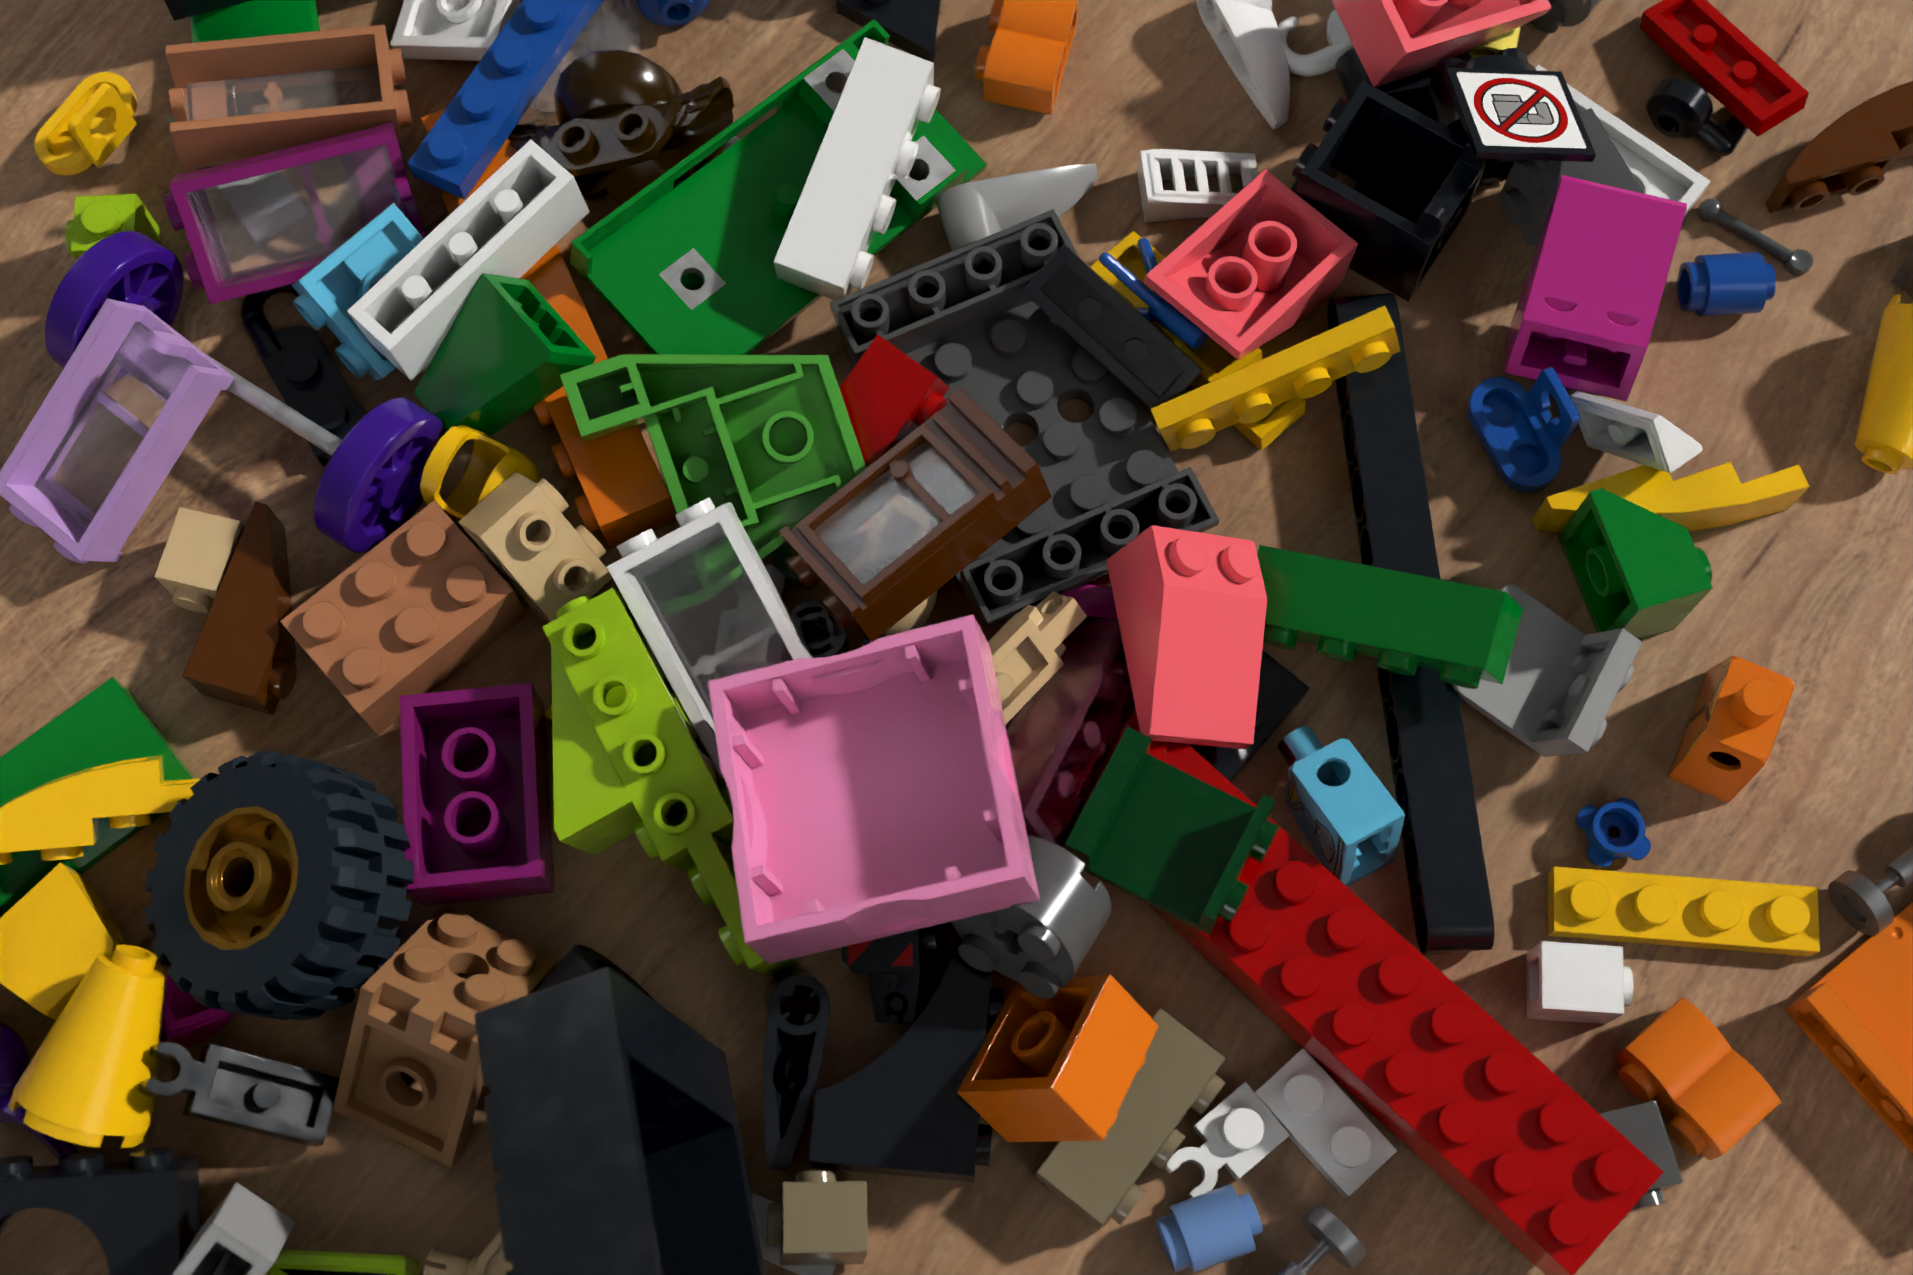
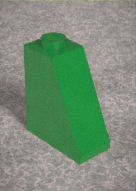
M482 273L413 393L431 414L443 422L445 432L451 427L466 425L492 436L563 387L560 374L591 365L595 361L596 356L529 280Z

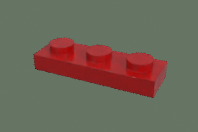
M1662 0L1643 11L1640 29L1757 137L1804 109L1809 92L1707 0Z

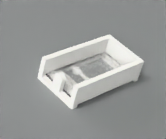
M709 497L675 515L680 528L657 539L651 528L617 546L622 559L608 565L607 568L722 778L708 681L798 658L814 657L740 522L732 503L728 502L715 508Z

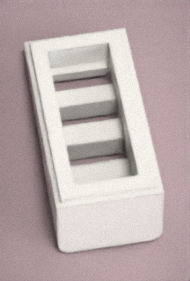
M1174 149L1140 151L1137 176L1144 223L1212 217L1238 194L1232 193L1229 174L1241 173L1243 188L1258 176L1255 154ZM1217 175L1220 192H1209L1207 176ZM1195 177L1197 191H1186L1185 178ZM1172 179L1174 190H1163L1162 180Z

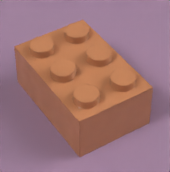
M432 501L280 622L378 736L400 718V696L431 693L518 623L527 613L511 586L435 501Z

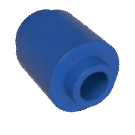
M1759 252L1698 255L1694 262H1683L1681 264L1677 278V294L1680 307L1683 311H1695L1698 316L1760 313L1764 308L1766 300L1773 298L1776 288L1774 268L1770 263H1765L1762 254Z

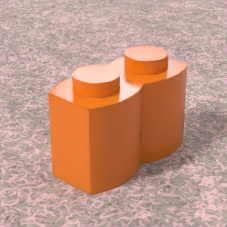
M994 0L989 19V31L995 32L991 46L981 45L975 66V80L983 81V101L1052 115L1077 27L1079 0Z
M1685 997L1669 1006L1614 1055L1622 1068L1618 1075L1625 1087L1644 1103L1656 1100L1657 1105L1670 1120L1666 1128L1674 1141L1690 1155L1697 1156L1700 1153L1709 1161L1724 1155L1781 1103L1779 1097L1766 1080L1742 1056L1731 1048L1715 1025Z

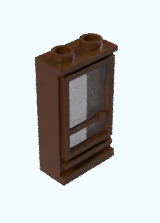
M960 387L947 397L950 403L917 427L798 522L792 529L785 526L779 531L792 552V555L784 561L794 576L808 591L818 584L827 594L820 601L835 622L844 631L855 625L870 643L895 625L1052 497L1038 463Z

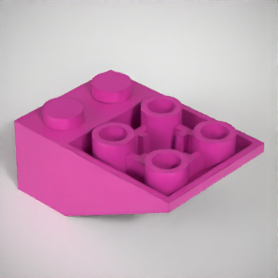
M1561 175L1506 337L1505 373L1537 380L1542 370L1553 367L1564 387L1627 402L1649 344L1685 217L1687 203Z

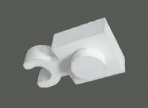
M1245 1082L1192 1127L1204 1144L1199 1148L1185 1147L1176 1151L1164 1168L1169 1174L1186 1162L1193 1163L1200 1168L1202 1180L1200 1185L1187 1195L1190 1199L1213 1190L1217 1182L1218 1170L1222 1166L1237 1181L1289 1137L1290 1134Z

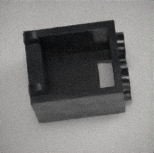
M1363 81L1350 101L1341 97L1335 103L1324 123L1323 131L1327 132V135L1319 147L1309 143L1302 152L1292 172V176L1297 179L1292 185L1291 190L1359 243L1348 267L1349 269L1409 302L1466 214L1489 159H1475L1466 137ZM1339 171L1358 181L1354 189L1334 179Z

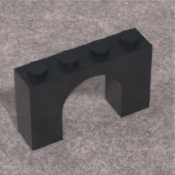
M157 1147L129 1153L128 1161L104 1162L103 1153L97 1151L61 1156L58 1158L59 1165L34 1166L32 1156L0 1158V1235L6 1223L17 1211L31 1208H47L64 1212L85 1224L97 1237L106 1254L110 1275H172L196 1234L201 1229L198 1156L174 1158L173 1148Z

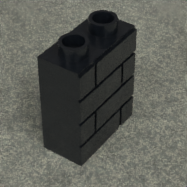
M608 966L474 1014L483 1086L491 1090V1094L484 1097L493 1170L502 1176V1180L495 1182L504 1258L505 1261L513 1264V1270L506 1272V1275H766L727 1060L722 1050Z

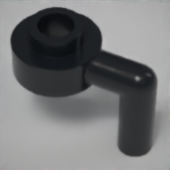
M1672 77L1663 80L1647 103V112L1652 119V123L1662 134L1669 137L1695 136L1720 157L1732 154L1748 130L1732 113H1730L1722 126L1710 117L1713 111V104L1708 94L1695 83L1683 78Z

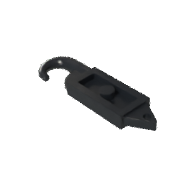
M292 284L246 295L243 298L240 311L243 326L287 406L343 440L352 427L365 414L318 332L305 326L287 327L275 332L264 313V305L272 295L287 292L299 297L298 292L292 287ZM308 441L321 465L328 464L332 456Z

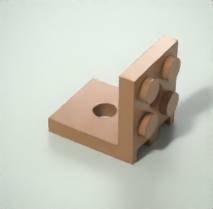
M442 905L360 988L332 1110L452 1168L465 1151L483 1085L474 1014L534 993L555 969L559 959L535 949L527 942L516 940L490 928L467 914L456 912ZM456 973H464L472 976L468 979H464L457 976ZM400 1072H405L414 1077L420 1084L422 1091L415 1090L407 1085L402 1079Z

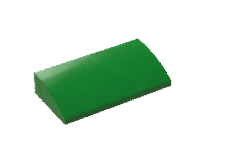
M111 677L0 757V806L51 780L86 768L125 759L162 755L164 781L191 779L194 777L132 693L118 680ZM164 813L151 814V823ZM109 817L98 818L99 839L94 845L83 846L84 856L79 858L44 861L41 860V850L12 852L13 862L0 865V918L60 862L82 874L147 825L129 828H110Z

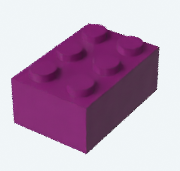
M532 683L400 696L403 820L411 848L404 852L405 858L413 861L414 884H407V891L423 906L554 893L545 705Z

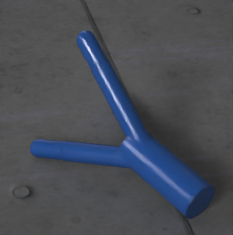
M1141 238L1138 240L1137 246L1148 274L1158 264L1148 239ZM1105 252L1100 255V263L1149 306V308H1136L1149 321H1157L1194 350L1204 344L1208 338L1205 332L1154 290L1151 291L1109 253Z

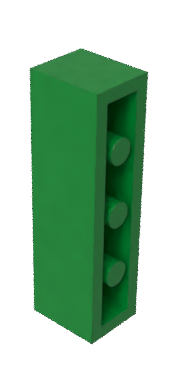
M1263 545L1259 546L1257 555L1267 595L1263 643L1287 650H1294L1297 641L1318 645L1316 649L1318 654L1350 663L1354 662L1356 654L1378 658L1377 666L1404 675H1415L1417 666L1440 671V680L1470 689H1478L1480 680L1503 684L1523 610L1507 592Z

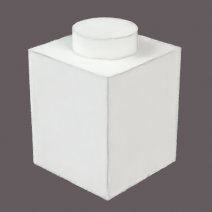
M1541 941L1526 953L1527 1019L1608 1024L1623 1015L1624 1007H1629L1631 1004L1633 974L1629 966H1623V946Z

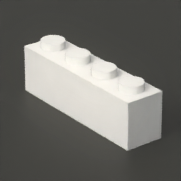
M864 37L774 259L777 279L832 300L850 294L852 287L859 290L863 289L874 261V255L867 253L875 231L885 234L895 210L897 200L889 197L897 176L905 179L908 177L917 155L919 144L911 140L919 120L929 123L939 100L941 88L933 86V62Z
M530 139L350 307L347 312L367 340L412 381L431 363L482 273L520 278L590 212L574 176Z

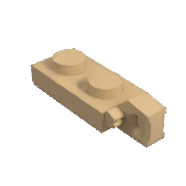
M1053 591L1036 607L1028 605L1019 613H1016L988 641L1005 725L1064 665L1060 657L1066 650V647L1062 642L1087 617L1073 597L1064 596Z

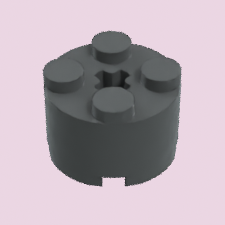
M1027 835L1040 901L1013 904L1010 908L952 922L962 939L958 947L959 955L971 967L983 972H990L994 969L1002 975L1019 982L1032 995L1042 999H1051L1059 988L1067 985L1073 978L1109 919L1112 905L1108 891L1101 881L1093 889L1080 875L1085 864L1075 855L1050 841Z

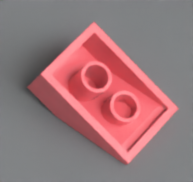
M1331 0L1373 87L1385 85L1429 70L1445 59L1454 58L1546 14L1552 8L1548 0Z
M1265 169L1146 274L1144 283L1239 360L1304 320L1342 284L1359 243Z
M1151 525L1106 560L1140 733L1151 738L1152 741L1247 749L1254 743L1267 608V595L1255 542Z

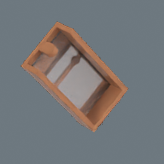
M385 25L165 46L167 61L175 85V89H169L170 105L175 122L169 123L170 134L181 171L184 174L198 171V167H214L374 128L377 125L389 122L393 123L400 150L403 152L400 127L412 126L407 91H396L395 85L406 84L401 48L389 49Z

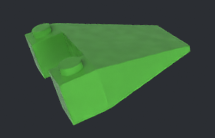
M621 354L560 374L584 443L645 423L676 515L709 497L715 508L731 502L761 560L785 542L779 533L782 528L787 526L789 529H792L798 522L867 468L828 355ZM725 534L643 579L663 616L708 601L746 571Z

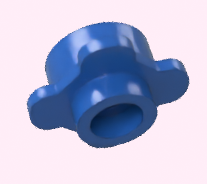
M1623 797L1601 808L1586 805L1577 813L1576 824L1585 831L1589 844L1586 856L1592 865L1598 868H1607L1612 864L1613 860L1629 857L1634 861H1639L1648 855L1651 843L1645 836V822L1640 814V808L1633 800ZM1608 828H1616L1619 832L1618 838H1611L1607 832Z

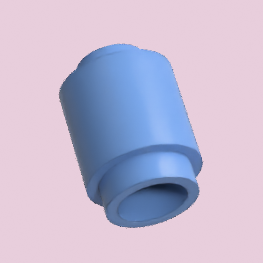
M1231 1184L1169 1206V1214L1155 1219L1164 1251L1174 1272L1190 1267L1192 1273H1196L1255 1251L1253 1236L1263 1233L1261 1220L1250 1194L1245 1193L1238 1196Z

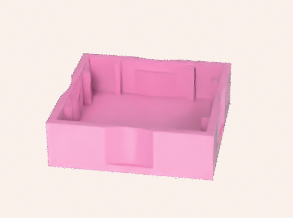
M974 615L878 638L863 647L840 655L822 658H798L708 681L720 771L726 781L733 807L734 828L731 848L745 943L769 964L1010 908L1013 904L1040 901L990 645Z

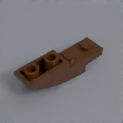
M1913 81L1896 86L1866 100L1843 114L1820 132L1798 155L1765 202L1769 213L1793 207L1795 211L1807 210L1822 203L1829 196L1846 191L1850 195L1866 193L1884 181V174L1895 160H1902L1913 156Z

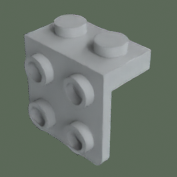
M1509 584L1499 587L1497 590L1507 592L1523 608L1503 684L1480 680L1478 689L1453 685V687L1459 693L1460 699L1543 757L1588 753L1589 749L1600 740L1605 732L1607 725L1605 717L1617 693L1628 684L1633 675L1634 667L1632 662L1642 641L1624 628L1585 635L1517 585Z

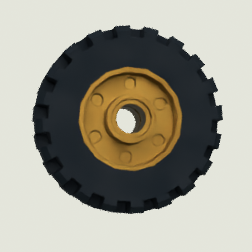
M275 751L256 752L249 757L239 756L219 766V774L210 772L191 787L194 795L189 800L182 799L178 801L168 816L173 821L166 834L160 833L152 851L158 853L154 871H147L145 886L148 892H152L151 906L145 907L147 927L150 931H154L157 934V939L152 942V945L160 963L163 966L170 967L167 973L182 992L190 993L196 1002L206 1007L280 1020L318 1018L327 1010L336 1011L350 1003L356 997L354 988L360 989L379 969L378 964L383 958L390 959L401 941L395 935L401 920L408 921L412 902L406 900L407 884H414L413 861L405 858L404 852L411 848L404 824L393 822L398 817V814L388 797L378 793L375 785L360 775L293 754L285 755Z

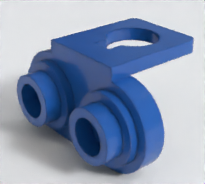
M1553 367L1541 371L1529 394L1524 387L1512 379L1504 377L1486 379L1476 386L1467 404L1468 419L1498 475L1506 485L1517 491L1530 493L1546 488L1554 480L1561 466L1559 450L1563 448L1580 421V415ZM1549 393L1557 403L1560 419L1558 417L1553 419L1548 410L1551 406Z

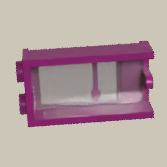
M392 122L198 171L176 174L169 184L172 193L163 195L166 211L175 231L185 229L192 250L191 253L184 254L185 266L191 284L195 290L205 289L209 304L293 284L393 203L423 238L426 237Z

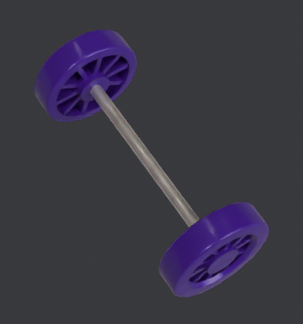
M123 231L110 235L90 247L67 271L49 305L45 322V343L50 357L63 368L66 366L106 299L145 306L171 327L180 307L184 287L183 270L178 257L146 235L136 231ZM211 358L235 377L227 389L228 391L332 456L322 474L314 501L315 523L321 533L351 552L364 553L373 549L406 523L424 501L420 490L423 469L437 442L445 434L443 422L438 417L409 399L395 398L369 411L341 440ZM123 367L116 380L125 377L130 372Z

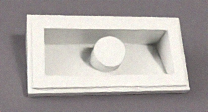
M1575 391L1570 395L1580 415L1579 426L1587 447L1668 473L1674 472L1703 450L1700 443L1659 414L1581 391Z

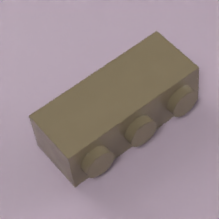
M1161 1008L1152 1018L1159 1025V1028L1146 1052L1145 1062L1136 1073L1118 1110L1117 1120L1109 1129L1104 1141H1060L1036 1172L1034 1178L1098 1230L1109 1217L1119 1225L1122 1224L1145 1193L1144 1190L1135 1184V1181L1150 1161L1160 1169L1165 1166L1186 1137L1175 1129L1190 1107L1202 1115L1226 1083L1215 1074L1226 1058Z

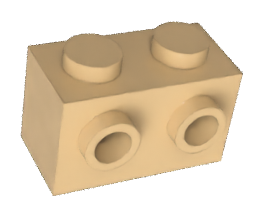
M515 471L458 523L529 607L550 623L557 619L556 612L563 605L582 596L592 597L613 577L599 559L606 553L600 542L583 525L580 524L574 529L562 514L569 507L562 495L546 479L542 478L538 483H535Z

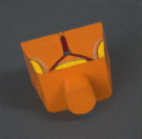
M1731 656L1710 668L1705 675L1667 777L1729 803L1767 762L1793 693L1795 682L1791 678L1736 656ZM1724 752L1729 764L1716 761L1711 757L1710 753Z

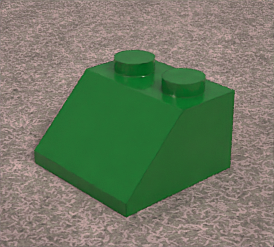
M1603 488L1588 493L1558 536L1597 633L1624 628L1640 640L1674 630L1713 588L1711 585L1712 570L1708 557L1701 548L1695 547L1687 528Z

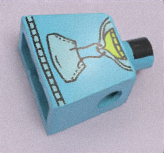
M1310 726L1300 727L1286 735L1277 746L1290 766L1288 768L1285 801L1321 864L1348 887L1394 862L1405 814L1350 740L1340 738L1323 747Z

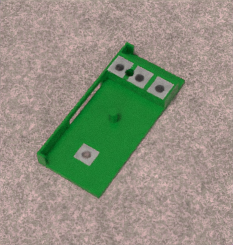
M875 19L571 242L570 263L652 354L748 355L822 297V295L777 279L774 259L864 37L885 45L888 44L890 35ZM829 89L837 90V91H839L840 93H834V92L830 91ZM777 105V112L673 189L674 181ZM936 109L929 123L919 120L911 140L919 144L914 164L906 179L897 176L889 197L897 200L892 219L885 234L875 231L867 250L869 254L875 256L937 207L936 197L940 193L954 186L970 182L984 171L987 166L986 162ZM687 273H695L702 278L704 285L698 290H689L682 285L680 279Z

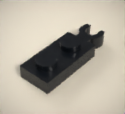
M162 1042L151 1047L150 1055L168 1060L172 1065L173 1074L167 1083L154 1079L141 1081L139 1091L146 1096L166 1098L179 1092L188 1094L183 1111L184 1115L312 1147L324 1144L340 1078L214 1044L202 1046L198 1061L193 1060L190 1053L177 1043Z

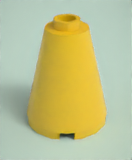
M1901 294L1893 295L1882 312L1854 443L1855 447L1863 453L1861 458L1863 463L1887 474H1897L1899 469H1913V302L1912 304H1900Z
M126 944L117 945L114 952L98 954L13 1089L8 1107L12 1112L20 1106L27 1109L23 1119L24 1124L53 1138L89 1147L100 1148L104 1135L125 1136L121 1148L135 1147L146 1141L149 1130L153 1125L155 1098L140 1092L139 1086L141 1081L147 1079L157 1080L159 1058L150 1055V1050L152 1046L161 1043L167 980L166 970L156 964L158 958L156 954L147 949Z

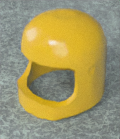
M460 425L451 427L439 439L423 469L420 490L427 505L435 501L450 518L459 522L515 471L535 483L540 481V475L535 463L520 450L510 447L508 444L473 427ZM474 439V449L466 472L456 489L443 501L439 492L444 475L461 446L467 440Z

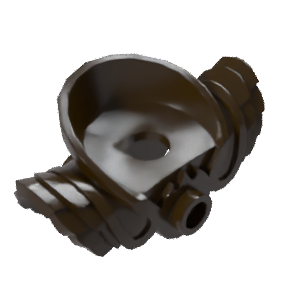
M623 50L593 51L575 59L560 74L554 93L558 125L517 124L509 135V139L517 151L530 139L533 140L574 176L584 200H597L609 193L622 205L733 123L732 108H734L733 94L729 82L721 76L709 83L697 86L690 92L682 93L676 80L663 67L640 54ZM728 142L723 144L721 147H719L705 159L700 161L698 164H696L682 176L677 178L674 182L685 181L687 178H689L691 175L697 172L701 165L705 166V164L709 163L718 155H720L723 151V148H725Z

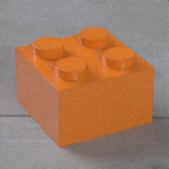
M1111 974L1073 977L1067 985L1059 988L1051 999L1036 997L1025 990L1019 982H1016L957 1093L1007 1142L1104 1141L1109 1129L1117 1120L1118 1110L1136 1073L1145 1062L1146 1052L1159 1025Z

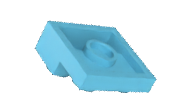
M394 203L292 284V287L300 295L293 301V305L301 316L316 330L326 325L342 343L335 349V353L342 363L356 377L361 378L368 373L374 381L383 379L396 366L367 340L347 310L424 239Z

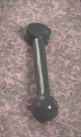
M1710 198L1700 204L1698 209L1700 218L1707 222L1718 221L1784 260L1786 269L1792 275L1802 276L1812 267L1813 257L1808 251L1803 249L1789 250L1723 211L1722 204L1718 200Z

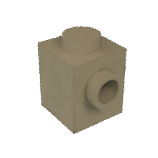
M805 1171L795 1175V1182H783L780 1203L767 1204V1246H780V1266L863 1264L868 1253L867 1181H836V1173L831 1171Z

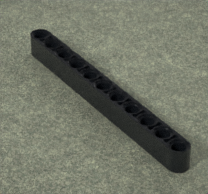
M1393 293L1333 297L1329 300L1328 330L1385 305L1394 323L1401 350L1391 355L1389 361L1376 370L1367 373L1355 371L1335 380L1362 564L1441 579L1397 300ZM1377 666L1396 802L1405 814L1401 836L1419 949L1423 955L1491 950L1494 944V918L1459 693L1455 690L1453 684L1439 679L1440 671L1417 666L1416 674L1411 676L1388 671Z

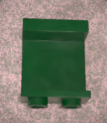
M1127 727L1066 840L1064 849L1075 855L1085 864L1082 871L1211 935L1219 917L1230 923L1233 921L1248 891L1249 885L1239 881V878L1249 858L1262 863L1275 838L1279 826L1270 822L1269 819L1276 800L1263 794L1257 807H1254L1149 755L1152 739Z

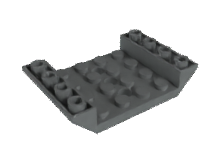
M1054 209L830 302V308L852 369L878 334L950 386L944 395V398L947 399V404L950 403L947 397L960 387L1003 430L1013 423L1020 422L1030 425L1037 433L1035 441L1022 448L1038 463L1052 497L953 577L962 596L987 627L1019 613L1028 605H1038L1053 591L1063 594L1109 574L1106 560L1151 525L1202 533L1219 524V519L1192 468L1189 467L1180 472L1177 470L1140 398L1022 292L1064 243L1077 254ZM1079 399L1089 405L1092 415L1083 422L1073 423L1065 420L1060 415L1058 408L1066 400ZM945 461L918 481L950 515L977 494ZM910 490V492H911V494H912L914 500H915L916 502H919V503L924 504V503Z

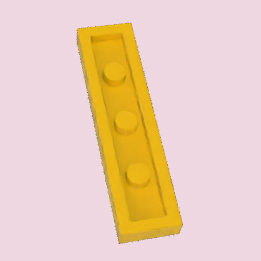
M1384 305L1153 407L1151 411L1159 431L1170 452L1181 447L1183 449L1197 448L1212 440L1216 432L1238 422L1241 424L1257 422L1268 416L1275 406L1295 397L1301 399L1314 397L1327 390L1331 386L1332 381L1352 372L1367 373L1376 370L1386 364L1391 355L1401 351L1394 323Z
M1554 866L1548 871V936L1811 957L1820 952L1818 887Z

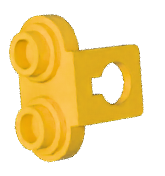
M99 72L85 78L41 127L35 138V152L48 170L58 175H74L87 170L92 164L99 168L137 125L133 118L137 108V98L127 80L116 73Z

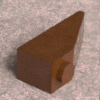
M255 502L182 676L203 695L273 715L280 698L285 699L293 688L297 674L295 663L297 656L295 638L280 622L292 612L285 527L267 504Z

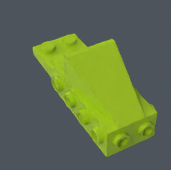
M611 588L595 598L582 596L566 603L556 612L557 619L542 626L551 643L554 831L559 841L595 856L636 833L643 849L651 859L659 856L666 866L672 865L687 872L693 887L705 905L714 903L727 924L718 929L719 936L728 954L737 966L745 963L750 970L773 977L797 964L794 958L769 964L745 943L731 848L734 828L733 807L726 781L718 773L626 601L615 589Z

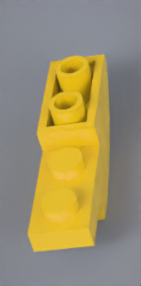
M157 755L125 759L90 767L51 780L0 806V865L12 863V852L41 850V860L44 861L84 856L83 846L94 845L99 839L98 818L109 817L110 828L150 825L151 814L172 812L178 801L182 799L189 800L194 795L191 787L201 778L164 781L163 756Z

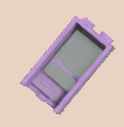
M106 299L0 471V495L11 503L9 511L16 518L28 525L41 528L55 540L53 543L55 550L67 559L79 564H88L89 561L119 562L123 555L120 552L122 546L220 391H227L235 377L145 306Z

